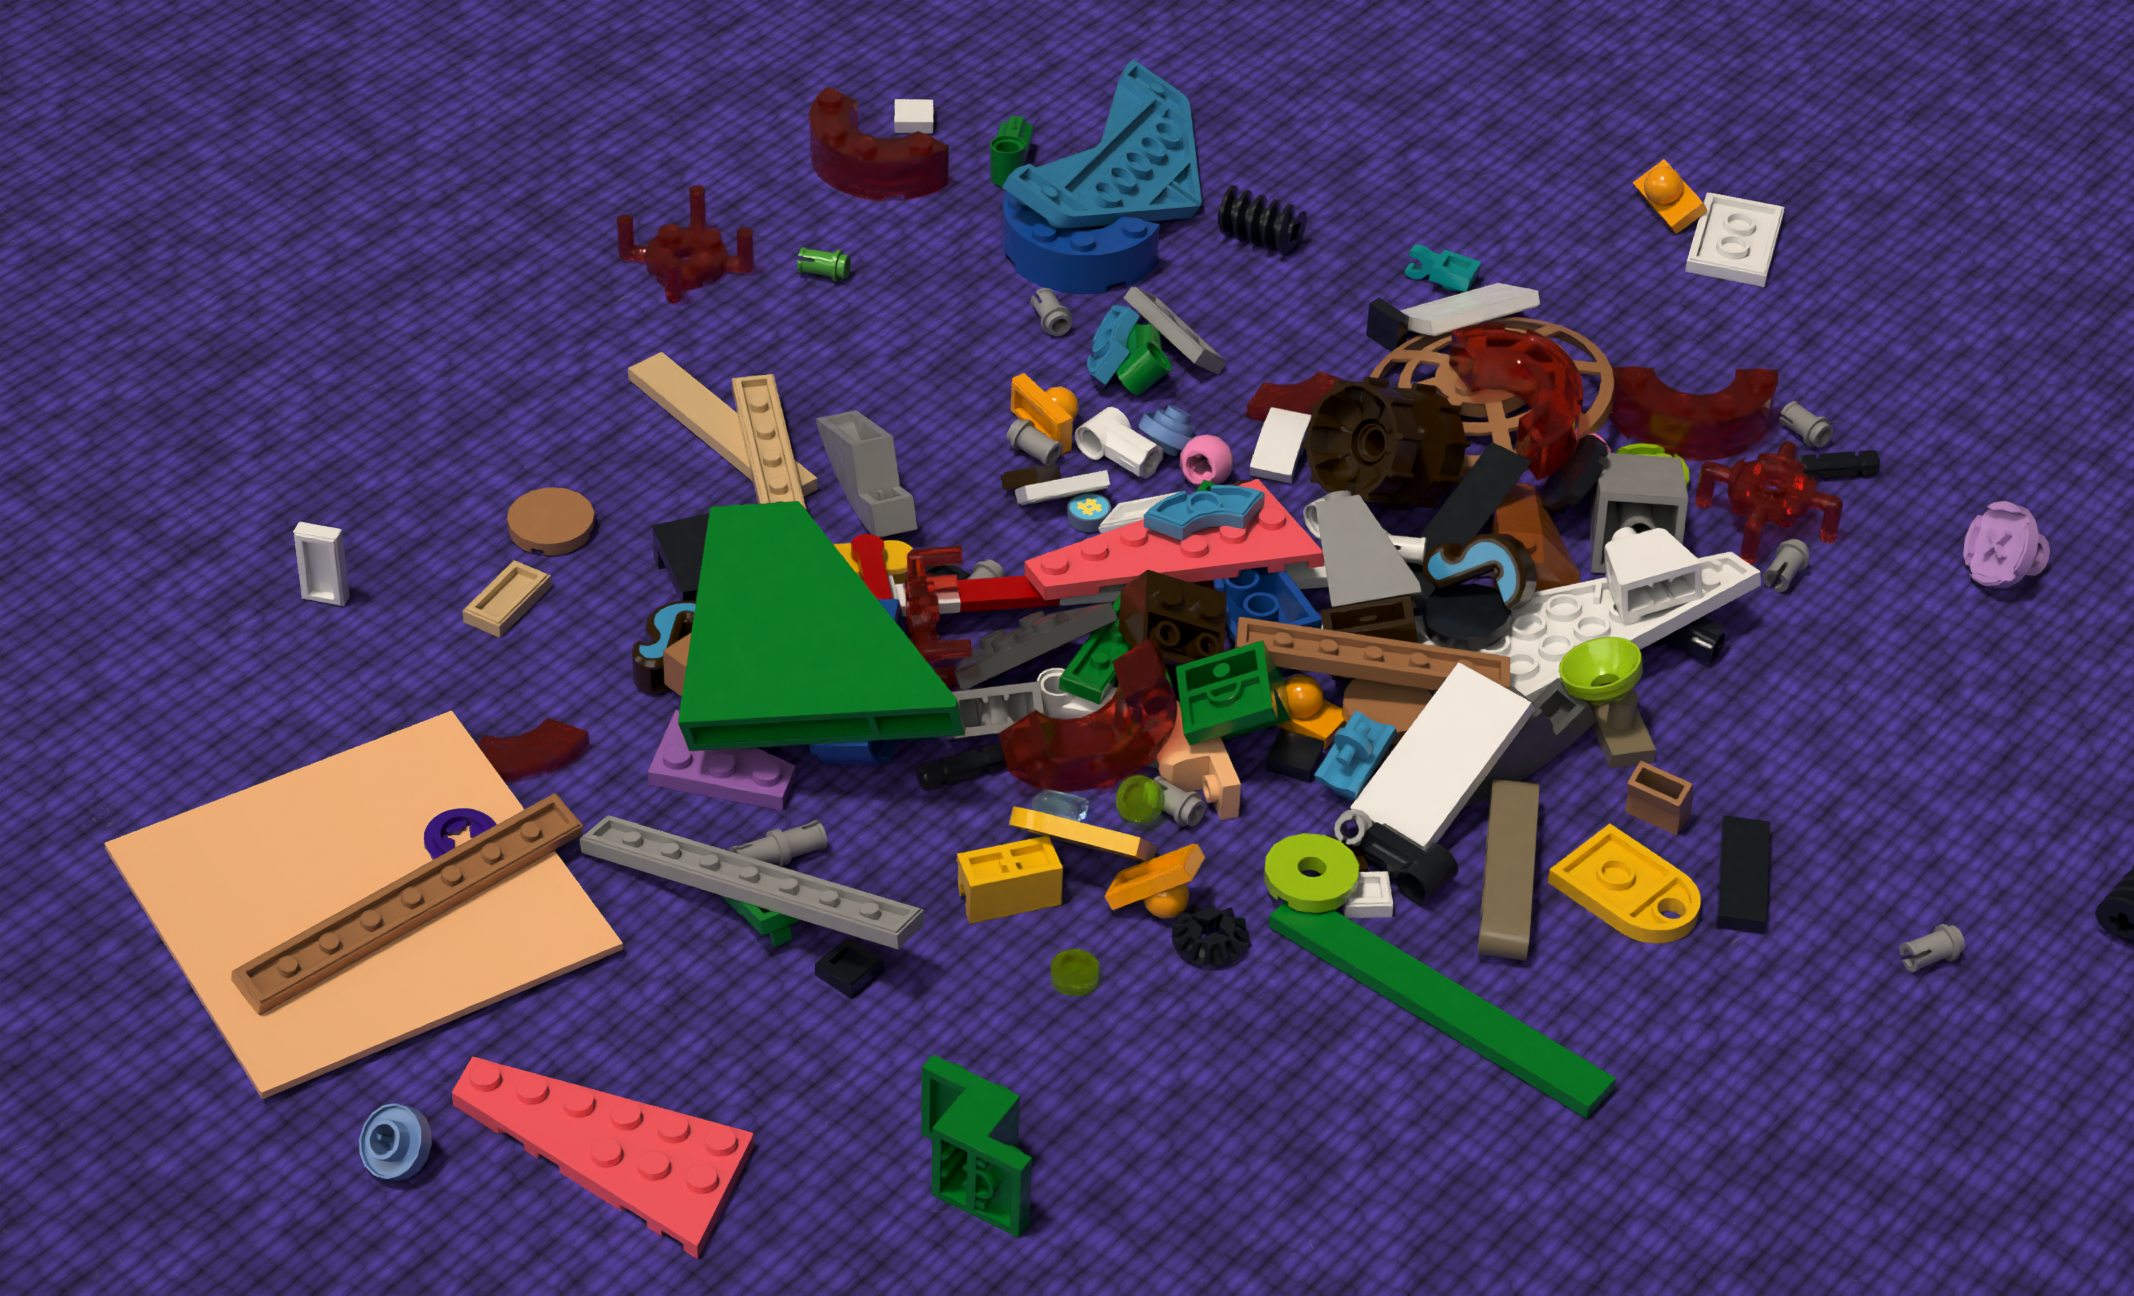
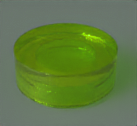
M1134 775L1127 778L1121 783L1116 793L1118 812L1125 819L1138 824H1146L1155 820L1162 812L1165 803V795L1161 785L1157 781L1143 775Z
M1064 950L1052 959L1051 983L1057 991L1068 996L1088 994L1098 985L1099 962L1094 955L1085 950Z

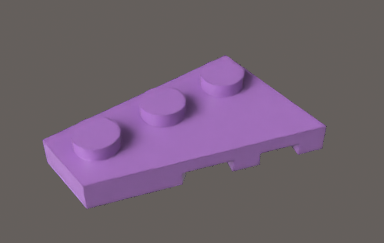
M675 710L648 770V785L783 811L796 780L795 765L757 747L689 751L678 724L679 711Z

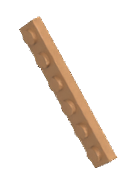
M1239 617L1235 648L1263 640L1277 667L1438 691L1459 662L1506 689L1510 687V657L1245 617Z

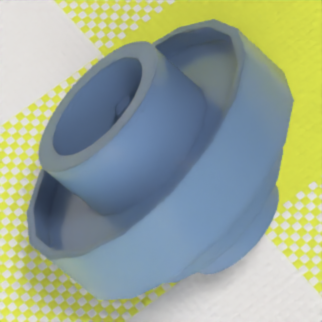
M1168 405L1167 410L1157 409L1156 413L1144 412L1138 425L1141 430L1149 435V440L1161 446L1164 453L1172 456H1177L1189 440L1198 436L1194 433L1196 427L1189 422L1192 416L1172 405Z
M397 1103L383 1105L372 1112L364 1123L359 1138L360 1156L364 1166L374 1176L393 1181L409 1179L419 1172L427 1161L432 1146L431 1128L426 1117L416 1108Z

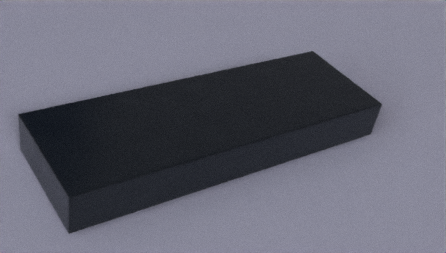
M1723 815L1716 927L1764 933L1767 922L1770 821Z

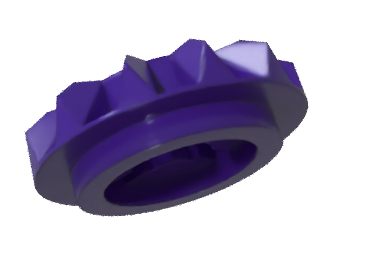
M457 808L442 812L427 825L424 832V848L427 849L434 860L455 848V840L448 838V836L459 835L462 830L465 831L468 825L470 826V838H474L496 826V822L485 813L469 808Z

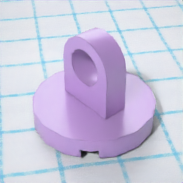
M2007 501L1994 502L1986 507L1989 510L1983 516H1976L1965 537L1963 552L1965 565L1970 566L1973 573L1970 576L1974 581L1993 589L2009 588L2021 581L2025 575L2035 576L2043 571L2049 560V543L2045 536L2038 533L2036 520L2028 509Z

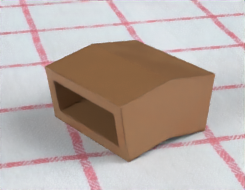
M1640 761L1627 782L1628 796L1625 813L1677 835L1690 819L1693 803V783Z

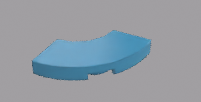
M1113 305L1092 340V351L1095 354L1094 357L1091 355L1087 357V368L1089 373L1104 385L1108 383L1130 353L1127 349V339L1140 317L1130 307Z
M1232 485L1211 486V491H1197L1190 495H1187L1186 491H1182L1161 500L1144 514V527L1182 541L1193 532L1208 527L1230 526L1244 529L1264 506L1265 492Z

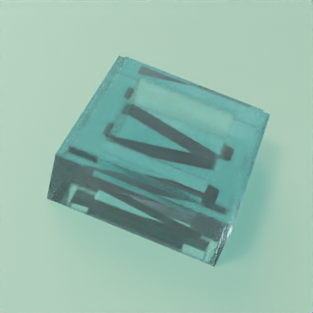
M1046 789L1034 796L1031 810L1079 822L1087 815L1089 801L1086 798Z

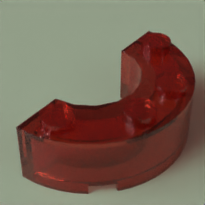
M826 87L813 101L809 112L811 164L818 176L833 188L855 197L885 201V195L904 194L905 200L934 193L948 185V145L920 131L893 139L875 138L863 134L858 130V101L830 87Z
M1483 323L1452 331L1449 365L1471 393L1485 389L1504 390L1519 396L1531 407L1532 410L1519 418L1516 453L1532 461L1528 468L1538 481L1555 472L1564 464L1574 450L1580 428L1583 383L1571 357L1554 341L1530 329H1527L1525 334L1506 330V324Z
M1638 366L1611 367L1613 370L1615 397L1608 417L1613 425L1627 439L1632 434L1646 442V444H1655L1665 448V453L1674 457L1675 453L1683 458V460L1710 461L1732 457L1747 451L1748 444L1755 439L1760 441L1769 428L1778 385V370L1762 368L1736 369L1734 381L1728 388L1717 393L1697 395L1683 393L1668 387L1657 378L1653 368Z
M1150 637L1112 661L1119 686L1112 699L1098 711L1081 718L1063 720L1048 717L1034 710L998 733L1009 772L1034 788L1072 792L1112 787L1119 780L1128 777L1146 764L1154 761L1170 738L1177 718L1176 696L1163 656L1154 640Z

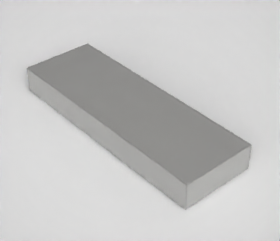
M1131 286L1124 296V299L1194 364L1216 374L1221 372L1226 362L1217 351L1157 296L1136 286Z

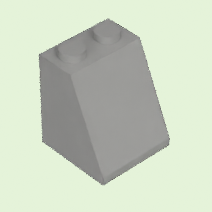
M1608 453L1607 457L1600 456L1598 462L1603 465L1602 472L1590 490L1591 572L1606 573L1604 546L1612 541L1616 531L1624 527L1633 528L1637 534L1662 528L1667 530L1683 545L1688 493L1681 459Z
M1336 491L1326 494L1325 501L1315 502L1332 609L1411 596L1413 610L1425 606L1427 601L1419 581L1360 495L1352 496L1351 491Z

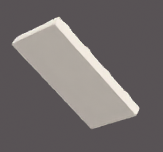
M1458 662L1351 805V810L1364 811L1371 818L1373 825L1376 822L1380 824L1386 823L1423 847L1430 843H1437L1534 713L1535 708L1532 702Z

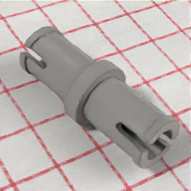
M814 820L808 824L783 832L779 828L768 831L766 837L743 845L732 846L729 851L782 867L788 865L791 862V858L816 850L826 849L828 841L823 825L819 823V820Z

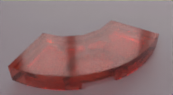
M1318 371L1310 379L1297 384L1277 385L1263 382L1247 404L1246 417L1265 422L1271 407L1312 415L1313 411L1310 410V405H1317L1323 396L1335 387L1334 380L1344 379Z
M547 718L536 729L522 735L503 738L484 735L477 745L504 782H517L519 777L544 770L548 774L561 768L578 756L590 742L588 731Z

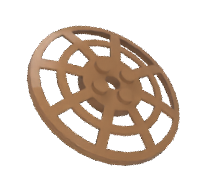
M1500 317L1437 336L1420 334L1389 353L1369 376L1383 378L1399 362H1408L1400 375L1398 387L1411 388L1412 377L1421 363L1438 366L1435 377L1417 383L1435 385L1439 395L1446 398L1452 405L1461 406V411L1458 413L1460 415L1488 417L1489 422H1462L1465 436L1492 435L1493 443L1532 461L1526 470L1558 460L1580 438L1596 433L1607 420L1615 397L1613 370L1605 354L1593 342L1580 333L1561 325L1520 317ZM1484 336H1509L1519 339L1511 344H1486ZM1554 337L1576 346L1588 354L1595 362L1571 360L1569 354L1559 344L1549 338ZM1466 339L1468 341L1469 347L1454 352L1451 355L1436 352L1447 345ZM1539 344L1549 350L1558 360H1533L1525 351ZM1562 372L1560 383L1553 394L1537 387V373ZM1575 373L1601 376L1599 393L1593 405L1585 414L1565 402L1573 390ZM1529 400L1539 404V406L1526 413L1507 419L1505 417L1506 413L1520 408ZM1552 413H1555L1572 425L1546 441L1527 448L1512 449L1509 432L1533 425ZM1465 455L1459 477H1465L1481 455Z

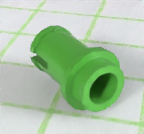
M807 247L800 249L799 257H804V260L814 262L797 260V270L799 273L829 276L835 282H839L840 278H848L851 269V256L844 254L843 250L838 249L835 253L808 249Z

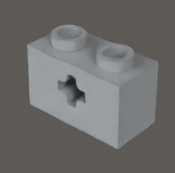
M1040 681L952 692L957 698L966 731L964 736H947V740L1046 727Z

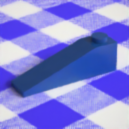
M1266 567L1243 569L1239 577L1212 580L1214 590L1227 594L1225 630L1234 643L1239 617L1319 629L1322 627L1321 617L1286 570L1268 573Z

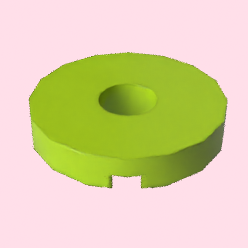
M1303 833L1288 836L1274 844L1266 855L1264 883L1270 895L1277 901L1279 896L1288 902L1289 908L1312 913L1335 910L1344 905L1345 899L1350 895L1353 896L1357 890L1359 863L1353 851L1341 841L1326 835ZM1305 870H1314L1321 873L1322 875L1317 877H1308L1306 875H1303L1301 872Z

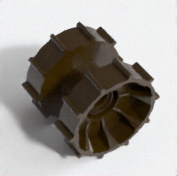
M1366 376L1363 382L1336 379L1334 380L1335 387L1326 393L1317 405H1310V410L1313 413L1308 424L1306 441L1301 442V447L1306 448L1308 464L1313 474L1310 482L1319 484L1328 493L1351 491L1352 496L1360 495L1365 502L1382 503L1384 509L1405 511L1408 505L1435 509L1437 507L1436 501L1444 496L1454 484H1459L1462 481L1459 478V474L1464 463L1465 450L1471 446V442L1465 440L1464 427L1458 414L1461 411V406L1452 405L1446 398L1436 393L1437 387L1435 385L1413 383L1411 388H1399L1389 386V380Z

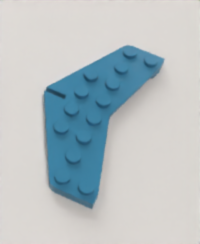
M1133 59L1125 66L1119 77L1101 142L1095 148L1039 167H1034L1031 164L1018 167L1008 176L1002 188L1012 194L1016 201L1029 206L1045 217L1050 225L1058 229L1111 225L1121 216L1140 218L1147 222L1192 218L1202 204L1190 102L1183 93Z

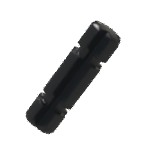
M1875 450L1859 451L1858 455H1855L1854 451L1821 453L1819 455L1820 458H1816V454L1800 455L1797 458L1796 472L1799 479L1814 480L1818 478V475H1821L1822 479L1857 476L1856 472H1860V476L1876 475L1879 473L1880 458Z
M992 743L980 747L981 752L978 753L976 749H971L940 758V764H936L935 761L920 764L916 768L918 783L922 790L930 791L941 788V782L944 781L946 785H951L983 775L982 770L985 769L986 773L1002 770L1005 767L1004 751L1000 744Z

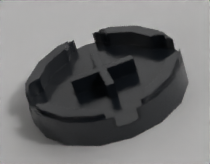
M1589 434L1574 443L1560 458L1543 487L1541 495L1542 505L1559 515L1566 513V508H1564L1566 504L1571 507L1575 504L1577 505L1591 490L1602 472L1603 465L1598 461L1600 456L1607 457L1608 455L1606 443L1596 436Z
M1479 584L1455 585L1440 590L1430 597L1423 607L1424 632L1432 642L1446 648L1455 649V644L1466 645V650H1479L1494 645L1507 635L1510 630V622L1512 621L1511 610L1506 608L1501 592L1491 586Z

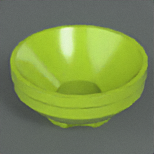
M1600 637L1585 641L1568 651L1559 664V674L1566 691L1572 696L1597 706L1610 702L1617 703L1623 700L1640 680L1643 674V658L1639 647L1628 639Z

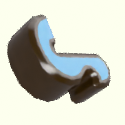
M1479 534L1468 540L1463 548L1460 543H1442L1430 549L1423 560L1422 570L1426 580L1439 589L1446 586L1459 585L1495 571L1496 581L1508 610L1521 609L1529 603L1537 586V573L1532 557L1524 544L1509 534Z
M673 601L657 607L647 617L646 643L637 641L633 644L632 649L633 681L639 690L648 694H660L671 690L664 683L663 650L692 632L696 601Z

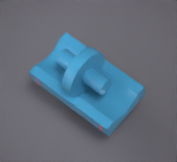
M1355 710L1346 726L1338 729L1335 734L1334 745L1314 775L1316 782L1331 788L1335 794L1355 801L1397 736L1396 727L1375 722L1363 713Z

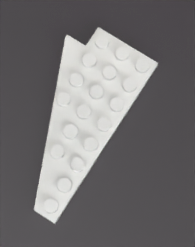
M1733 552L1698 558L1701 562L1702 599L1622 621L1606 577L1534 592L1531 601L1521 609L1511 610L1512 621L1510 622V630L1504 638L1494 645L1479 650L1467 651L1510 657V686L1512 685L1530 701L1534 702L1557 678L1561 681L1559 664L1568 651L1575 646L1595 638L1620 637L1634 642L1641 650L1761 586L1760 571ZM1423 615L1414 617L1418 643L1440 646L1432 642L1424 632ZM1454 644L1455 649L1466 650V645ZM1428 689L1429 692L1431 693L1432 697H1433V696L1435 695V693L1437 692V691Z

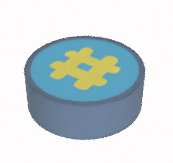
M1096 493L1078 494L1068 502V523L1076 530L1082 532L1099 531L1100 524L1111 513L1110 502L1102 495Z

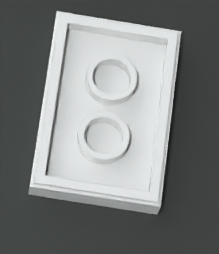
M1707 193L1704 205L1708 211L1699 218L1685 272L1765 287L1785 207Z
M1495 283L1400 311L1409 316L1408 331L1437 336L1538 307L1540 300L1538 290Z

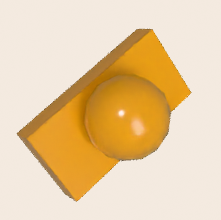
M1665 159L1633 182L1637 191L1675 234H1678L1708 211L1700 198Z
M1025 373L1013 377L1011 382V412L1023 421L1027 419L1033 421L1036 429L1053 440L1059 441L1063 445L1060 455L1072 451L1073 421L1076 419L1079 411V404L1075 394L1062 386L1051 387L1043 391Z
M1303 674L1292 676L1285 680L1291 720L1276 725L1287 731L1324 740L1325 750L1334 741V736L1338 729L1346 726L1342 716V708L1324 700L1321 685L1312 676Z
M1193 843L1119 871L1104 897L1112 910L1143 899L1145 907L1152 915L1162 919L1175 918L1179 913L1185 911L1189 903L1190 892L1186 883L1192 881L1205 859V855L1199 845Z

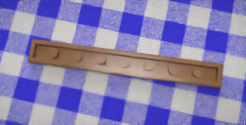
M554 793L232 970L231 981L257 1014L261 1015L581 836L583 825L559 796Z

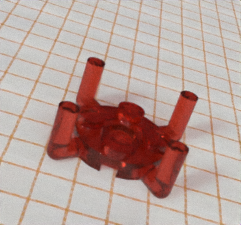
M700 185L689 188L690 223L688 228H680L674 224L663 225L658 229V235L647 246L634 245L633 218L630 215H620L617 217L619 256L624 260L646 262V270L649 275L652 272L657 276V282L665 286V296L670 303H678L682 298L684 290L702 287V281L713 277L715 282L723 276L725 271L749 273L754 268L753 231L750 228H740L737 230V256L726 255V246L718 230L712 228L705 229V188Z
M1791 441L1782 443L1777 454H1758L1757 460L1746 463L1745 457L1738 460L1733 467L1707 461L1701 466L1695 504L1701 508L1710 507L1716 481L1728 484L1727 494L1730 499V509L1737 515L1749 516L1745 524L1739 556L1749 564H1754L1757 560L1762 529L1766 521L1773 522L1779 527H1792L1797 523L1798 518L1805 515L1810 508L1824 511L1819 539L1825 543L1836 541L1843 501L1839 497L1816 491L1814 477L1812 476L1810 480L1805 474L1806 467L1795 460L1797 446ZM1766 486H1774L1779 489H1769Z
M961 545L912 549L907 554V574L903 590L905 595L907 625H909L910 637H913V639L909 640L928 663L939 662L941 659L972 657L971 639L940 641L939 634L936 635V622H939L937 594L958 592L957 575L933 576V573L926 574L925 567L963 564ZM958 666L933 668L945 685H957L954 672Z

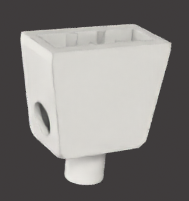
M1624 527L1616 531L1612 541L1604 546L1606 579L1622 621L1702 599L1701 562L1667 530L1656 528L1637 534L1633 528Z

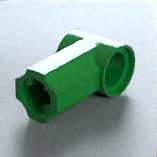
M1010 116L1009 120L1001 123L997 137L990 142V180L997 186L1003 187L1008 176L1016 168L1024 166L1034 138V126L1027 123L1024 117Z
M1135 323L1127 339V349L1130 353L1116 370V373L1123 385L1132 394L1141 396L1172 370L1169 359L1161 350L1160 332L1151 323L1147 325Z

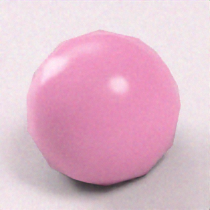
M1207 434L1196 436L1187 442L1180 454L1179 466L1184 478L1196 487H1199L1203 480L1220 485L1231 474L1234 457L1226 442L1220 437Z

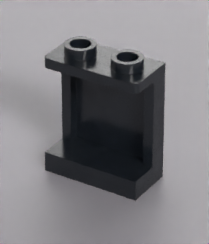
M709 513L652 525L654 560L658 569H667L680 601H696Z

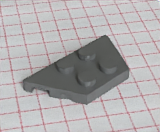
M1108 602L1048 614L1046 616L1044 611L1036 612L1019 620L1021 627L1005 634L1004 630L1001 629L979 639L980 646L969 650L954 672V677L960 691L1117 620L1118 618L1112 603Z

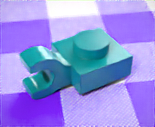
M1414 245L1409 251L1408 256L1418 259L1422 266L1410 263L1405 269L1404 274L1412 279H1422L1426 275H1430L1429 281L1441 284L1447 290L1467 292L1479 276L1482 262L1445 249L1441 254H1438L1423 245Z

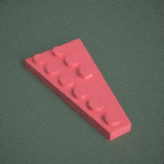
M1255 479L1238 485L1265 492L1264 506L1244 529L1230 526L1208 527L1193 532L1182 541L1145 528L1144 519L1026 560L1024 561L1025 576L1045 600L1099 594L1104 586L1128 585L1147 569L1192 583L1239 577L1243 569L1266 567L1268 573L1285 571V564L1307 562L1308 568L1324 567L1323 550L1262 482L1259 479Z
M473 1056L452 1091L453 1106L498 1134L508 1133L524 1144L526 1152L537 1159L544 1156L559 1166L561 1174L618 1210L628 1209L647 1221V1228L661 1237L667 1233L683 1243L684 1251L696 1259L699 1258L754 1148V1133Z

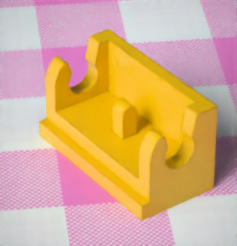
M1049 835L957 854L958 890L960 897L966 896V916L970 924L1059 906L1062 903L1063 867Z

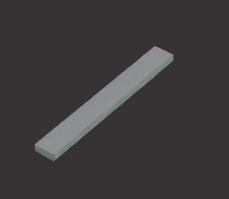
M607 815L579 839L581 853L898 950L925 925L923 909Z

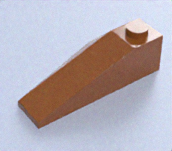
M1515 483L1490 516V533L1509 534L1524 544L1534 561L1537 573V586L1534 592L1580 583V572L1547 509L1542 505L1541 498L1534 485ZM1495 571L1491 572V587L1500 591Z

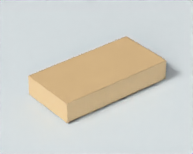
M514 560L462 611L463 622L501 638L552 587L551 575Z

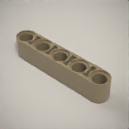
M1492 779L1478 941L1479 956L1522 961L1527 959L1531 926L1540 786L1537 783Z

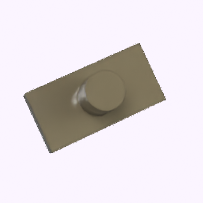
M1633 689L1623 700L1617 703L1610 702L1597 706L1587 702L1597 719L1592 728L1610 768L1638 765L1640 761L1647 764L1654 763L1656 748L1637 708L1638 694Z

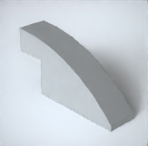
M857 410L816 418L820 437L836 477L850 505L867 530L873 535L884 537L918 529L913 495L900 486L893 436Z

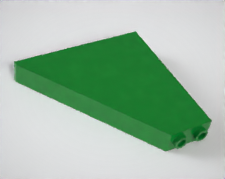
M799 501L710 507L678 724L689 751L965 735L966 727L957 698Z

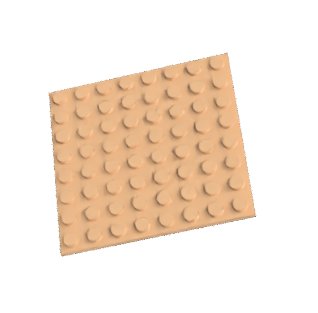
M453 711L446 712L104 843L105 850L261 1099L270 1097L623 950L622 941L554 850L261 1015L257 1014L231 981L232 970L432 861L433 859L427 849L424 848V832L429 822L440 813L451 809L469 808L485 813L496 824H499L525 810ZM467 825L465 831L462 830L459 835L448 836V838L455 840V848L472 839L469 832L470 826Z

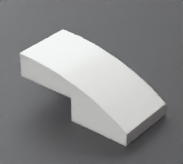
M1271 407L1252 457L1250 475L1292 484L1299 456L1303 455L1304 448L1301 447V442L1306 441L1308 424L1312 415Z

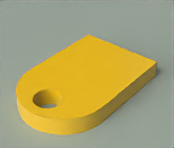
M1013 807L1008 824L1011 827L1037 835H1049L1052 839L1142 862L1155 858L1158 847L1140 837L1020 807Z
M1610 823L1549 869L1547 883L1620 933L1634 940L1655 944L1673 942L1689 934L1697 923L1701 896L1692 879ZM1671 911L1681 917L1671 919L1663 916L1660 912Z

